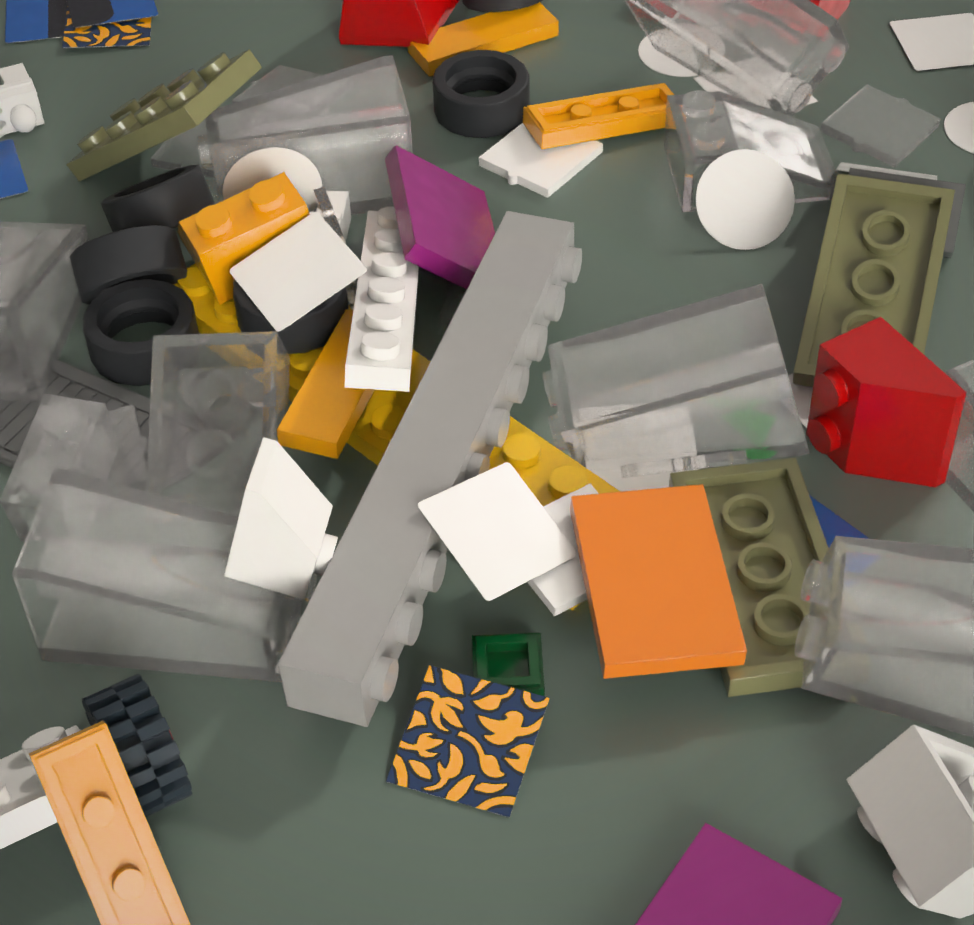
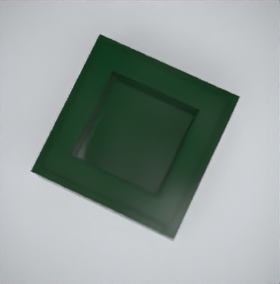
M541 633L472 635L473 677L545 696Z

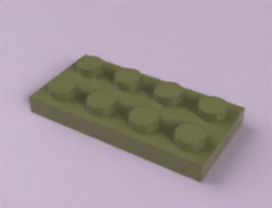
M250 49L231 59L227 57L225 52L220 53L198 69L199 75L191 68L174 79L167 88L164 84H160L140 98L138 102L133 98L120 106L110 115L113 122L106 129L100 126L77 143L82 151L66 165L80 182L198 126L255 75L262 66Z
M845 174L837 175L794 367L793 384L813 387L820 344L880 316L920 352L925 353L955 190Z
M796 457L670 473L669 487L704 485L747 648L744 665L720 667L728 697L866 679L870 661Z

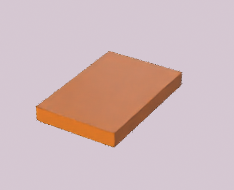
M703 484L571 496L570 514L603 679L744 665L747 648Z

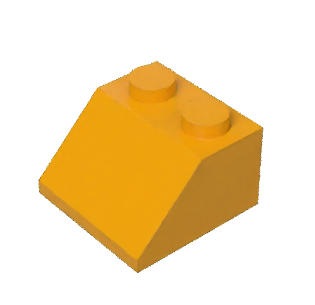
M285 172L270 179L260 181L243 192L215 205L207 206L198 213L179 221L177 231L219 304H223L233 299L234 277L231 275L230 269L303 220L310 213L305 201Z

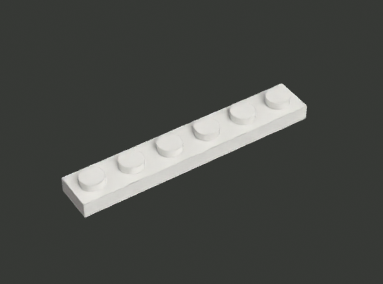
M390 206L381 208L379 211L368 210L361 255V262L367 268V272L360 276L357 282L345 364V388L409 392L419 266L404 258L395 208Z

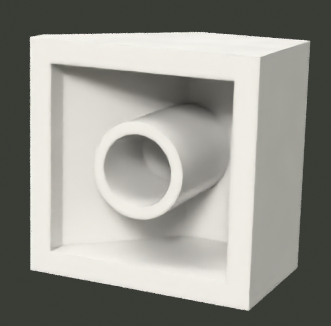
M913 724L846 780L861 805L857 808V814L861 823L872 837L884 845L895 864L896 869L893 870V878L905 898L917 908L963 918L974 914V748Z

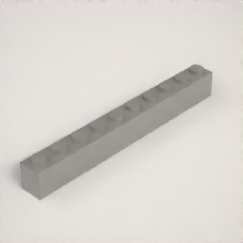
M506 211L333 557L325 569L278 662L287 707L368 727L379 701L387 702L391 698L398 678V658L404 645L412 646L416 642L423 620L422 605L429 591L436 593L439 590L446 570V552L448 548L420 511L418 503L488 471L490 468L489 456L493 447L501 448L504 445L509 430L513 403L521 404L523 402L529 383L530 365L532 361H541L547 344L548 325L550 321H559L565 302L566 285L568 282L575 283L580 273L582 249L574 247V222Z

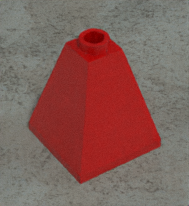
M343 0L339 28L340 45L411 47L410 42L429 45L438 29L443 27L459 0Z

